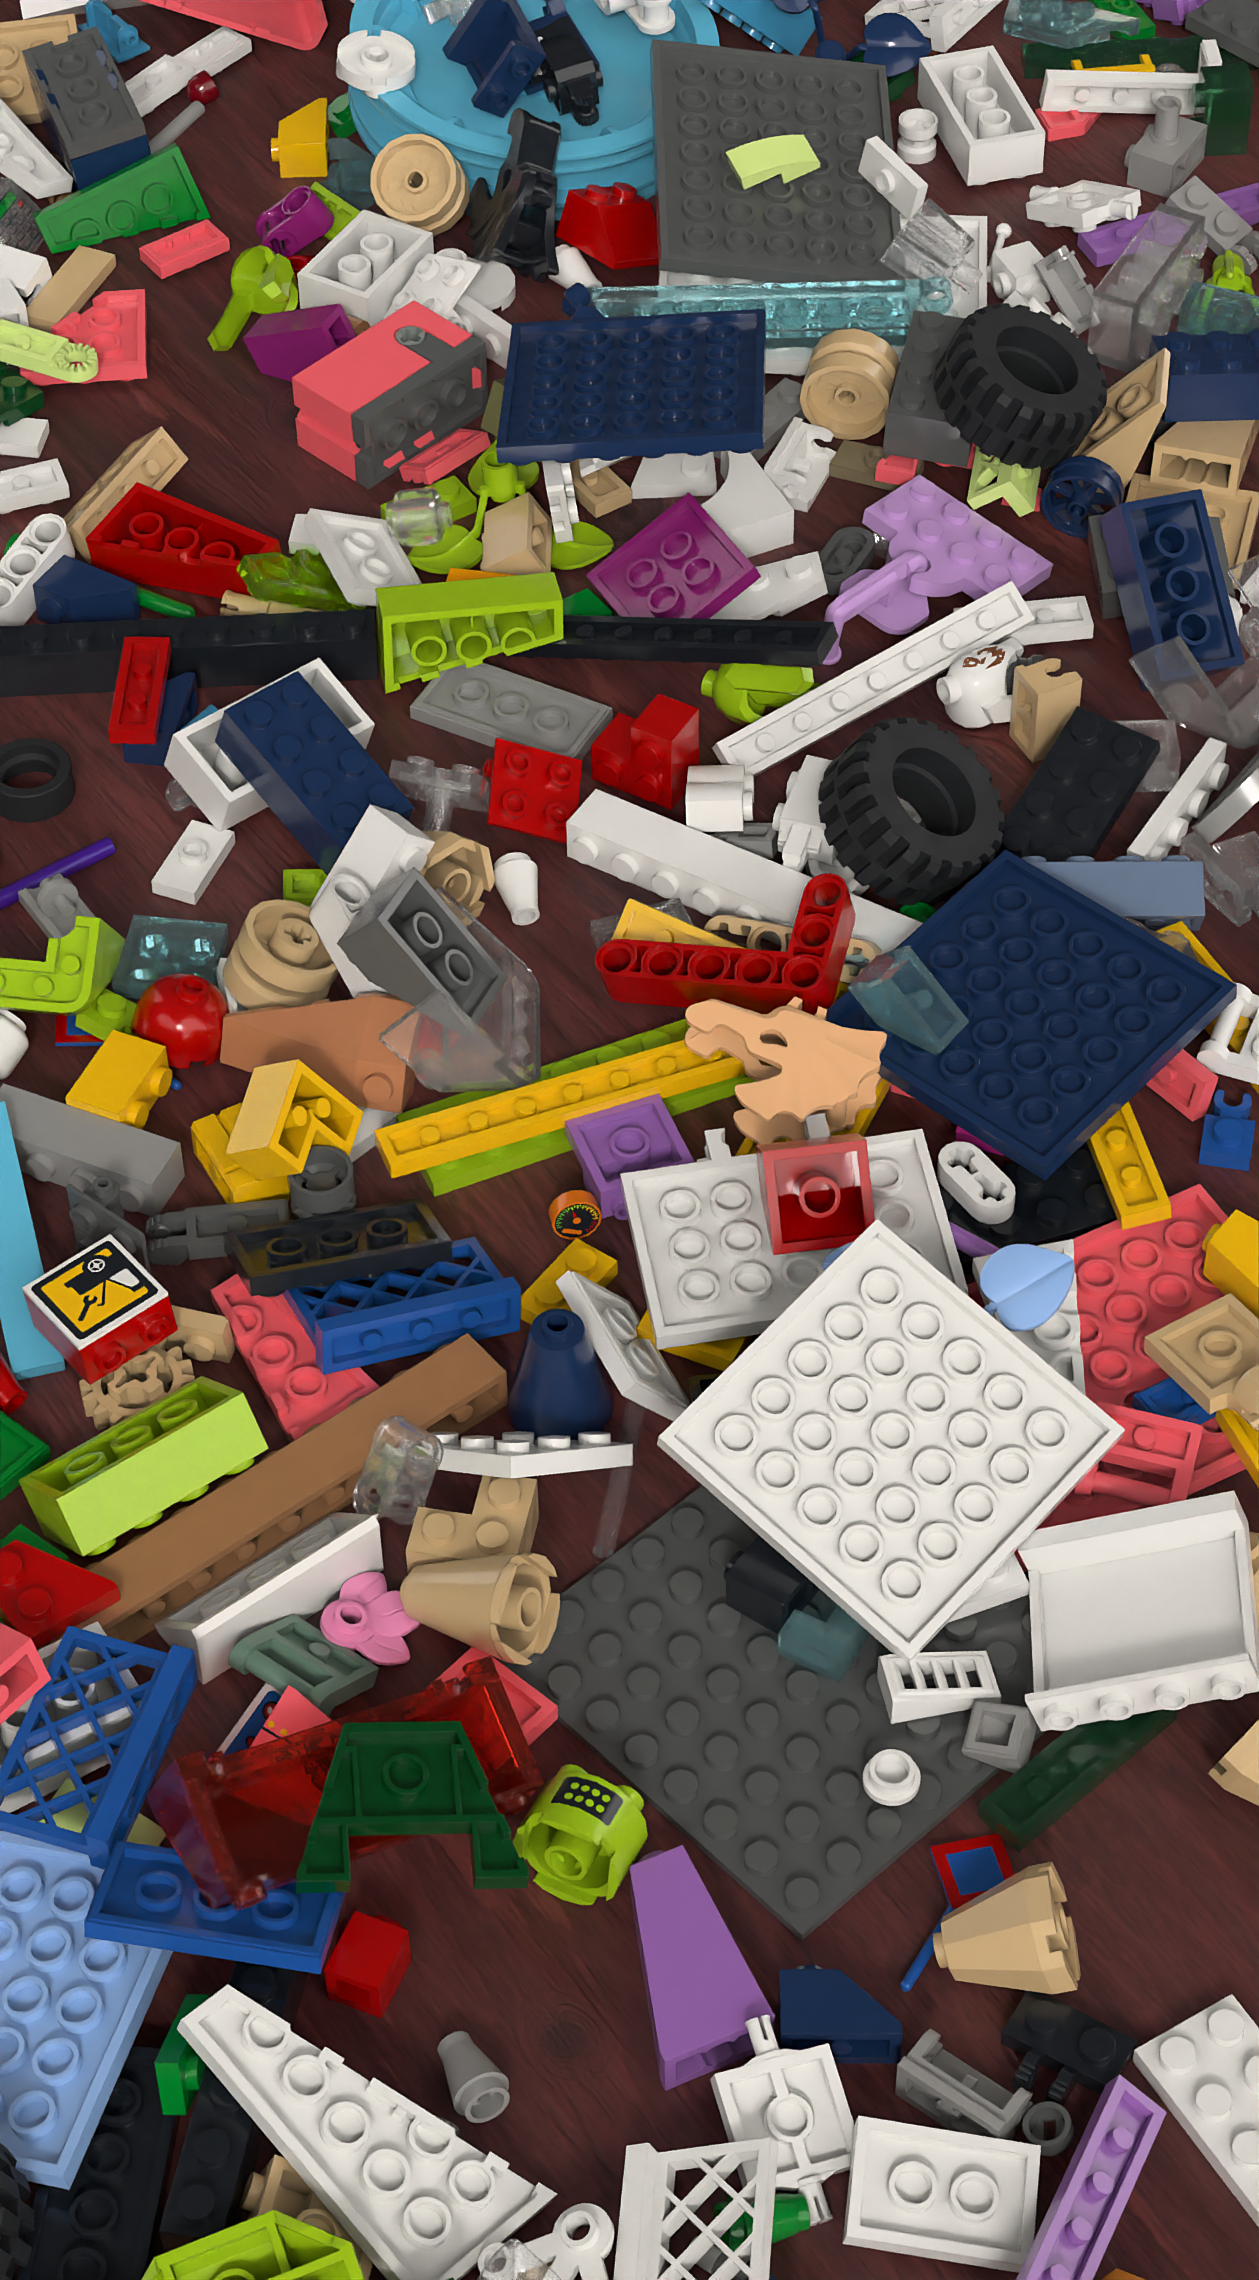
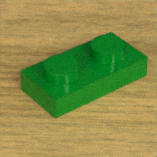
M186 1994L154 2062L163 2115H187L196 2093L200 2089L206 2063L179 2033L177 2027L181 2019L209 1999L210 1994Z

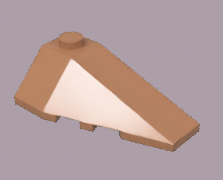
M372 992L358 994L356 998L330 1002V999L313 1001L311 1005L290 1008L275 1006L227 1013L223 1017L220 1063L253 1073L255 1067L299 1059L355 1106L401 1114L414 1092L422 1010L397 996Z

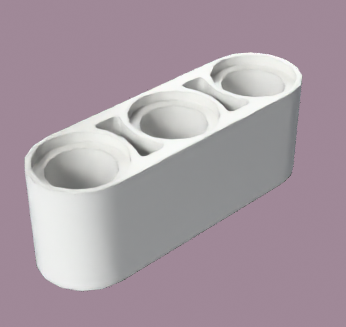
M49 513L34 518L0 560V626L24 625L36 610L33 584L63 555L75 558V550L67 525L59 515Z
M339 873L330 879L310 910L309 918L353 998H356L358 994L372 992L393 995L368 981L337 945L339 939L371 896L366 886L356 877Z

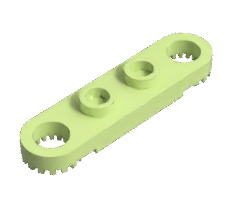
M0 318L1 362L74 383L88 381L97 375L99 371L98 357L93 347L90 348L87 344L83 347L82 343L78 345L70 343L68 338ZM73 362H82V366L78 363L77 367H75Z

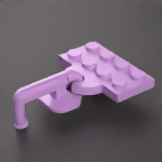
M919 474L865 509L862 523L890 542L886 563L879 570H860L842 582L839 596L826 609L824 622H834L838 638L823 664L832 665L840 660L842 652L839 647V641L843 625L857 614L886 633L894 635L907 634L927 621L929 616L927 596L946 597L963 591L974 600H977L1010 581H1013L1020 595L1023 596L1050 577L1053 563Z

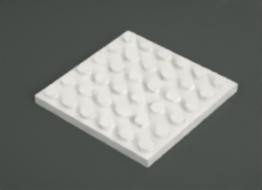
M876 1219L658 1437L657 1445L889 1651L903 1658L908 1665L1122 1438L1125 1429L880 1220Z

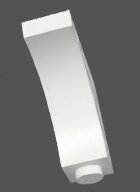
M721 451L720 473L725 482L713 497L701 504L703 509L747 558L793 544L794 509L750 452L738 454L732 451Z

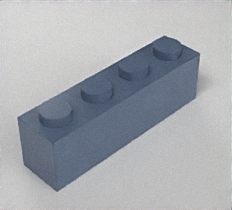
M1132 855L1120 856L1113 861L1094 862V858L1089 856H1073L1067 858L1066 862H1047L1046 858L1040 856L1021 858L1144 931H1157L1180 921H1183L1190 931H1199L1205 918L1203 861H1190L1189 857L1183 855L1167 856L1162 858L1161 861H1142L1141 857Z

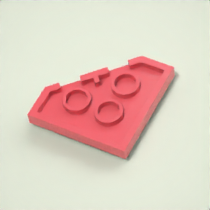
M145 289L104 291L92 299L93 306L82 314L74 311L51 326L52 334L68 338L70 343L77 345L82 343L83 347L87 344L97 352L99 366L97 375L88 381L79 383L88 384L97 381L113 380L131 381L147 378V301ZM73 362L75 367H77L78 363L82 366V362ZM20 367V375L37 386L74 383Z

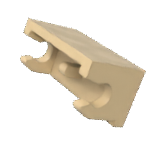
M1056 658L1046 659L1026 667L1022 664L1014 669L1009 736L1032 763L1046 757L1077 706L1080 707L1082 678L1076 671L1063 673L1059 677L1047 675L1048 672H1055L1060 669L1061 660Z

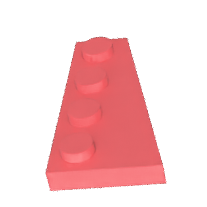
M238 1273L210 1290L213 1306L219 1316L227 1317V1320H229L234 1343L290 1443L303 1436L311 1426L324 1423L346 1409L356 1398L367 1396L380 1388L360 1367L323 1375L316 1364V1348L283 1296V1293L274 1297L251 1296Z

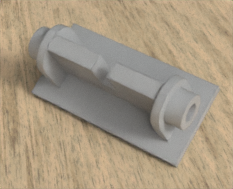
M1063 245L1035 263L1034 267L1062 314L1075 326L1076 329L1073 333L1077 336L1092 325L1107 318L1108 316L1104 311L1107 306L1101 302L1091 283L1087 285L1083 278L1086 275L1074 256V250L1069 251L1067 246Z

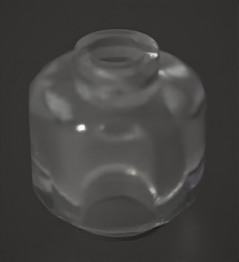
M432 487L398 491L393 498V502H388L386 505V523L390 537H396L398 542L405 547L439 543L443 539L445 528L452 527L450 502H442L440 494Z

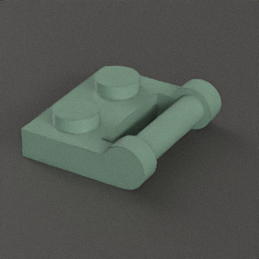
M291 1614L239 1640L232 1649L228 1659L229 1666L243 1675L251 1672L282 1693H284L288 1685L293 1687L326 1716L330 1715L334 1707L372 1688L379 1671V1667L349 1648L329 1641L322 1631L295 1614Z

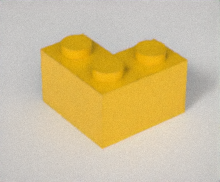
M299 1059L255 1067L225 1155L257 1180L299 1174L303 1172L310 1148L313 1146H332L342 1150L349 1156L364 1112Z

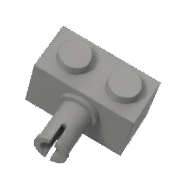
M1174 96L1158 98L1155 105V123L1149 124L1143 137L1137 144H1132L1129 147L1124 162L1125 167L1128 168L1127 185L1165 198L1172 195L1204 159L1208 126L1181 117L1180 109L1182 103L1179 98Z

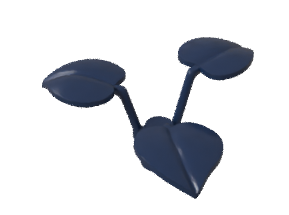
M772 0L777 8L789 14H800L807 10L809 6L811 7L818 38V47L815 51L816 58L850 61L858 53L865 51L863 63L886 65L887 77H894L919 65V58L927 57L932 49L930 42L911 20L897 13H883L871 19L864 29V40L866 43H860L849 52H845L844 47L839 42L834 40L826 41L820 10L817 2L824 0Z

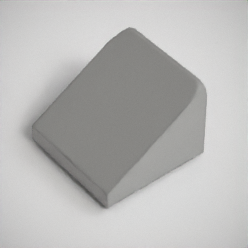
M975 1700L962 1747L963 1755L1011 1773L1025 1775L1037 1729L1036 1721L1029 1708Z

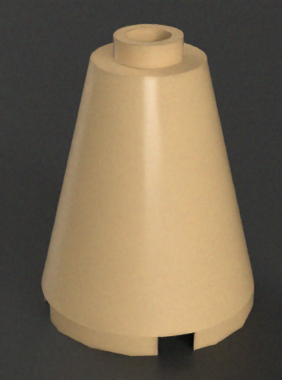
M531 1552L418 1565L405 1577L400 1588L401 1603L409 1618L507 1663L525 1666L532 1663L528 1658L533 1653L543 1654L549 1646L557 1626L560 1609V1594L551 1593L549 1576L557 1577L554 1566L546 1556Z

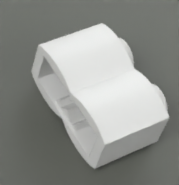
M745 765L688 766L685 797L686 826L703 833L744 832V821H753L754 775H745Z

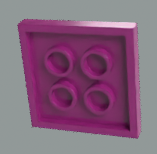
M689 492L586 574L592 585L620 617L699 619L711 618L761 578L755 566Z

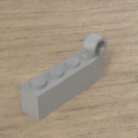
M4 1083L0 1087V1102L5 1101L20 1170L39 1181H50L64 1187L72 1184L83 1192L97 1177L108 1176L116 1181L120 1187V1203L123 1209L153 1217L154 1215H159L185 1177L180 1142Z

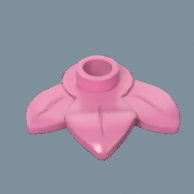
M364 1572L348 1579L341 1587L339 1600L328 1604L323 1610L320 1619L321 1631L329 1641L347 1647L353 1652L358 1650L370 1662L385 1666L409 1662L410 1652L402 1637L412 1632L421 1624L407 1616L401 1603L400 1591L388 1592L386 1579L379 1572Z

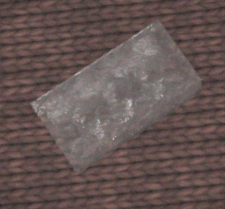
M1160 203L1095 288L1092 296L1088 346L1096 355L1101 365L1130 373L1139 366L1142 360L1147 361L1151 336L1166 335L1170 328L1171 320L1176 314L1181 315L1184 311L1190 294L1198 292L1204 278V269L1200 268V261L1208 244V235L1204 234L1205 216Z

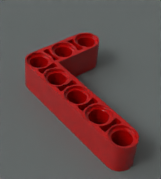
M825 873L813 877L804 888L787 952L613 939L604 943L595 954V964L608 995L613 1000L619 1002L688 1008L696 1003L716 999L760 1014H769L778 1007L786 1006L794 997L802 999L801 1011L814 1016L817 1013L818 1006L828 1009L834 1002L856 914L844 879L836 874Z

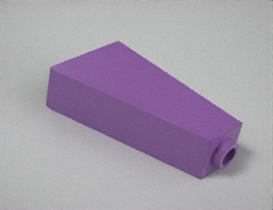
M683 1845L666 1852L663 1850L653 1851L642 1857L636 1864L629 1866L630 1900L659 2078L665 2091L755 2054L748 2029L745 2026L746 2021L755 2017L759 2019L762 2015H770L773 2031L775 2024L774 2013Z

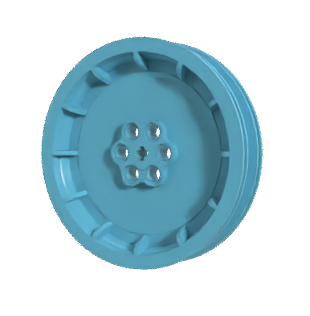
M356 0L350 19V34L361 30H368L367 36H380L381 30L390 31L407 39L415 50V78L403 88L379 94L378 99L367 96L364 90L357 89L351 85L348 87L349 108L353 123L362 141L375 158L390 141L405 134H425L438 139L462 165L469 181V196L476 180L482 177L486 180L490 194L493 197L500 167L507 158L512 142V136L507 134L511 115L517 108L524 109L541 120L547 122L555 121L561 126L562 135L554 173L558 185L555 221L561 219L568 191L585 189L590 184L609 187L613 186L615 182H621L636 188V194L644 199L655 195L650 72L652 39L720 47L714 18L708 6L699 0H672L669 6L675 14V26L672 30L660 35H649L640 31L624 10L611 15H605L593 0H563L568 14L600 64L603 86L598 88L600 102L596 105L599 113L598 122L587 127L578 125L571 113L563 116L559 115L554 103L548 102L544 90L527 96L524 89L504 118H501L473 106L471 98L478 89L466 66L447 59L442 50L475 0ZM516 0L528 22L544 16L542 7L546 6L544 0Z

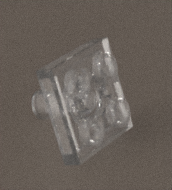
M408 756L406 762L392 759L388 774L390 780L407 798L427 802L421 831L449 832L454 807L488 813L490 784L487 779L479 775V769L463 764H453L451 770L434 767V761L418 756Z

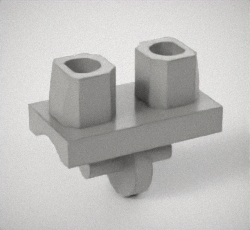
M60 873L51 878L43 879L38 888H25L18 891L19 902L48 939H60L68 935L75 927L76 916L95 917L78 896L76 886Z

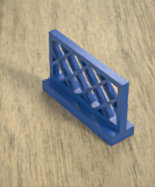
M470 1237L452 1241L453 1259L436 1262L428 1268L414 1269L407 1267L386 1271L384 1275L376 1278H363L359 1276L337 1280L334 1284L327 1287L305 1286L286 1290L283 1296L315 1346L316 1364L322 1374L325 1375L436 1350L444 1344L454 1342L466 1333L476 1341L520 1331L521 1287L514 1277L503 1278L477 1239ZM469 1257L472 1261L468 1267L448 1262ZM414 1269L424 1273L419 1278L400 1272ZM438 1275L458 1281L454 1286L433 1280ZM368 1280L375 1282V1284L368 1288L352 1284V1282ZM391 1286L409 1292L403 1297L387 1293L385 1290ZM314 1290L326 1293L322 1299L301 1294ZM339 1297L359 1301L355 1308L335 1302Z
M68 1626L47 1669L51 1680L35 1694L0 1767V1806L5 1796L29 1787L37 1806L17 1815L0 1810V1830L89 1855L91 1866L105 1869L115 1841H127L197 1685L198 1675L195 1653L193 1649L172 1644L169 1653ZM76 1647L99 1653L103 1664L77 1675L73 1674L68 1663ZM137 1664L155 1669L149 1682L127 1690L119 1672ZM63 1673H64L66 1679L63 1680V1681H60L61 1678H62V1676H63ZM111 1676L119 1694L90 1706L81 1688ZM73 1692L82 1710L52 1722L46 1711L50 1701ZM141 1701L137 1709L135 1703ZM127 1707L133 1719L129 1728L105 1737L97 1719ZM41 1720H42L44 1726L41 1727V1728H38V1726H39V1724H40V1722H41ZM89 1723L98 1741L68 1754L59 1735ZM51 1739L60 1758L29 1770L24 1760L27 1749ZM119 1748L118 1753L115 1756L113 1750ZM105 1754L111 1766L107 1776L84 1786L75 1766ZM19 1768L22 1774L15 1776ZM67 1771L75 1790L45 1802L36 1783ZM97 1796V1799L93 1805L91 1798ZM81 1802L83 1803L89 1816L81 1833L57 1827L52 1815Z

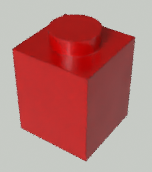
M354 1911L324 1968L328 1999L382 2019L412 1961L409 1930L404 1929L398 1922L383 1915L371 1917Z

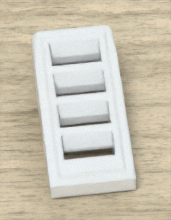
M987 1651L919 1652L908 1665L896 1653L878 1657L877 1679L891 1724L973 1709L975 1700L1001 1703V1694ZM976 1670L981 1687H970L966 1672ZM954 1674L958 1688H949L945 1676ZM933 1678L936 1688H927L925 1680ZM913 1682L915 1689H905L904 1684Z

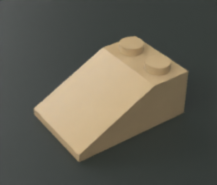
M1163 348L1107 389V402L1102 414L1072 457L1087 456L1105 462L1121 477L1124 488L1127 486L1166 408L1171 352ZM1098 487V489H1097L1096 492L1104 493V492Z

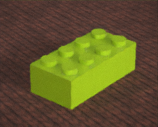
M200 1376L18 1481L44 1536L81 1556H93L110 1549L116 1543V1537L131 1528L139 1529L155 1523L162 1517V1510L174 1503L190 1501L203 1495L209 1489L208 1484L222 1475H233L246 1470L254 1463L253 1457L269 1448L244 1393Z

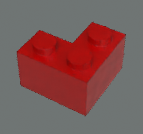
M658 693L637 719L619 712L591 744L592 779L672 810L686 793L688 766H699V708Z

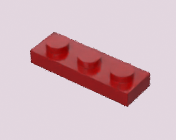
M170 637L124 638L108 726L111 744H156L172 653Z

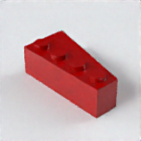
M138 482L133 485L85 538L94 567L140 584L221 599L226 590L263 598L264 595L271 596L287 578L279 540Z

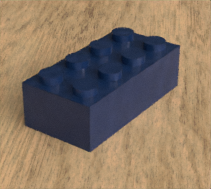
M1259 329L1252 330L1249 334H1230L1225 331L1215 330L1207 335H1188L1184 332L1173 331L1162 336H1151L1148 359L1163 348L1171 352L1167 403L1162 414L1164 422L1259 420Z
M299 671L224 710L215 743L327 876L370 804L396 812L407 821L409 820L414 808L413 805Z

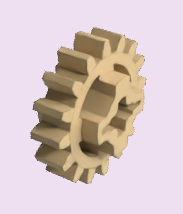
M163 1340L91 1385L85 1379L80 1380L79 1385L86 1417L93 1416L95 1428L98 1431L109 1425L112 1427L195 1380V1376L193 1374L192 1362L190 1359L183 1360L181 1348L176 1346L166 1352ZM172 1381V1387L169 1391L168 1383ZM107 1387L108 1394L104 1395L105 1389Z

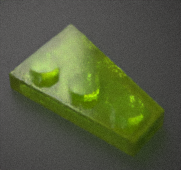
M307 549L296 550L294 556L288 558L279 552L244 555L236 568L245 582L248 592L260 601L269 602L273 600L290 603L299 608L309 606L327 611L360 610L365 608L347 602L320 552L318 555H312Z

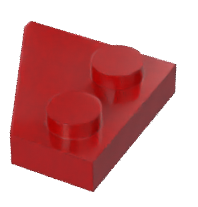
M18 1540L0 1549V1618L8 1627L30 1637L36 1649L65 1633L68 1626L75 1627L121 1600L119 1587L114 1581Z

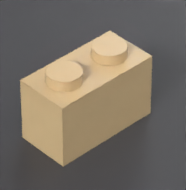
M530 492L485 512L484 533L481 536L483 542V558L480 563L481 571L514 575L551 572L552 520Z

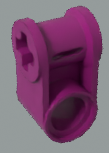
M303 185L293 189L281 201L262 212L256 219L255 229L258 236L262 239L261 245L269 247L276 254L279 253L284 257L292 256L313 240L326 234L333 225L334 214L308 186ZM267 222H269V226H270V229H271V230H269V231H268L267 226H266V223H267ZM282 240L285 242V249H283Z

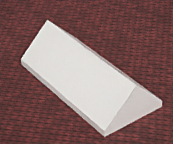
M333 1512L154 1625L170 1647L172 1644L194 1650L198 1679L204 1685L231 1668L228 1664L229 1655L242 1638L291 1614L306 1620L331 1602L339 1599L342 1585L351 1577L364 1572L380 1573L383 1571L379 1523L375 1515Z

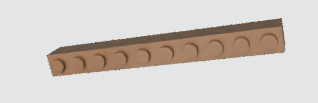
M468 1333L452 1343L440 1346L425 1360L409 1370L398 1372L388 1383L369 1395L356 1398L346 1409L324 1423L311 1426L303 1436L279 1451L276 1450L268 1453L258 1464L239 1476L223 1481L213 1492L194 1504L178 1509L170 1519L145 1534L133 1537L123 1548L109 1557L85 1567L84 1569L114 1581L119 1587L121 1600L75 1627L82 1629L98 1621L108 1637L130 1643L135 1642L155 1629V1623L329 1514L341 1511L410 1467L404 1465V1444L426 1442V1433L457 1432L459 1436L508 1404L506 1371ZM64 1633L58 1636L57 1638L51 1640L50 1642L46 1643L45 1645L39 1647L37 1650H40L62 1639Z

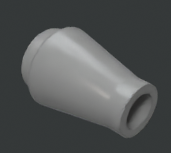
M453 2032L442 2039L438 2045L437 2052L443 2062L455 2111L473 2123H483L497 2117L504 2111L510 2100L508 2078L474 2044L467 2032Z

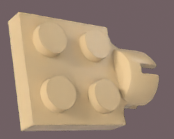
M1229 1293L1145 1336L1144 1352L1209 1415L1226 1408L1236 1411L1253 1429L1259 1432V1319L1236 1297Z

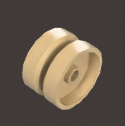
M405 134L390 141L377 154L371 169L370 189L377 205L389 218L432 232L433 236H436L451 229L463 216L469 202V181L462 165L438 139L425 134Z
M859 329L836 330L822 337L812 350L808 370L802 384L799 400L803 414L812 425L830 430L835 438L858 440L878 433L886 424L887 410L900 365L898 355L888 342L874 333Z
M275 899L260 902L250 909L223 968L225 985L234 998L248 1010L275 1006L290 1008L311 1005L313 1001L326 999L330 986L335 981L339 971L311 923L309 914L312 908L299 902Z

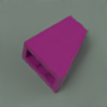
M339 303L262 315L243 337V340L262 374L292 382L293 376L356 337V334Z

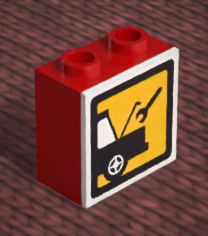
M111 1234L22 1287L34 1327L89 1385L116 1371L129 1360L153 1345L159 1344L178 1330L168 1292Z

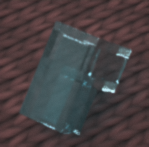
M839 1605L836 1606L826 1623L794 1609L778 1634V1654L840 1683L870 1636V1633Z

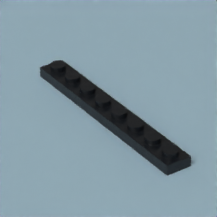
M563 615V639L509 656L641 660L644 662L674 661L682 663L801 665L810 667L823 664L838 638V633L834 622Z

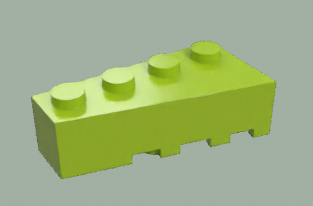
M554 572L375 588L378 664L385 694L400 690V684L421 678L422 682L439 678V672L465 664L466 669L483 664V659L502 652L509 656L563 639V599Z

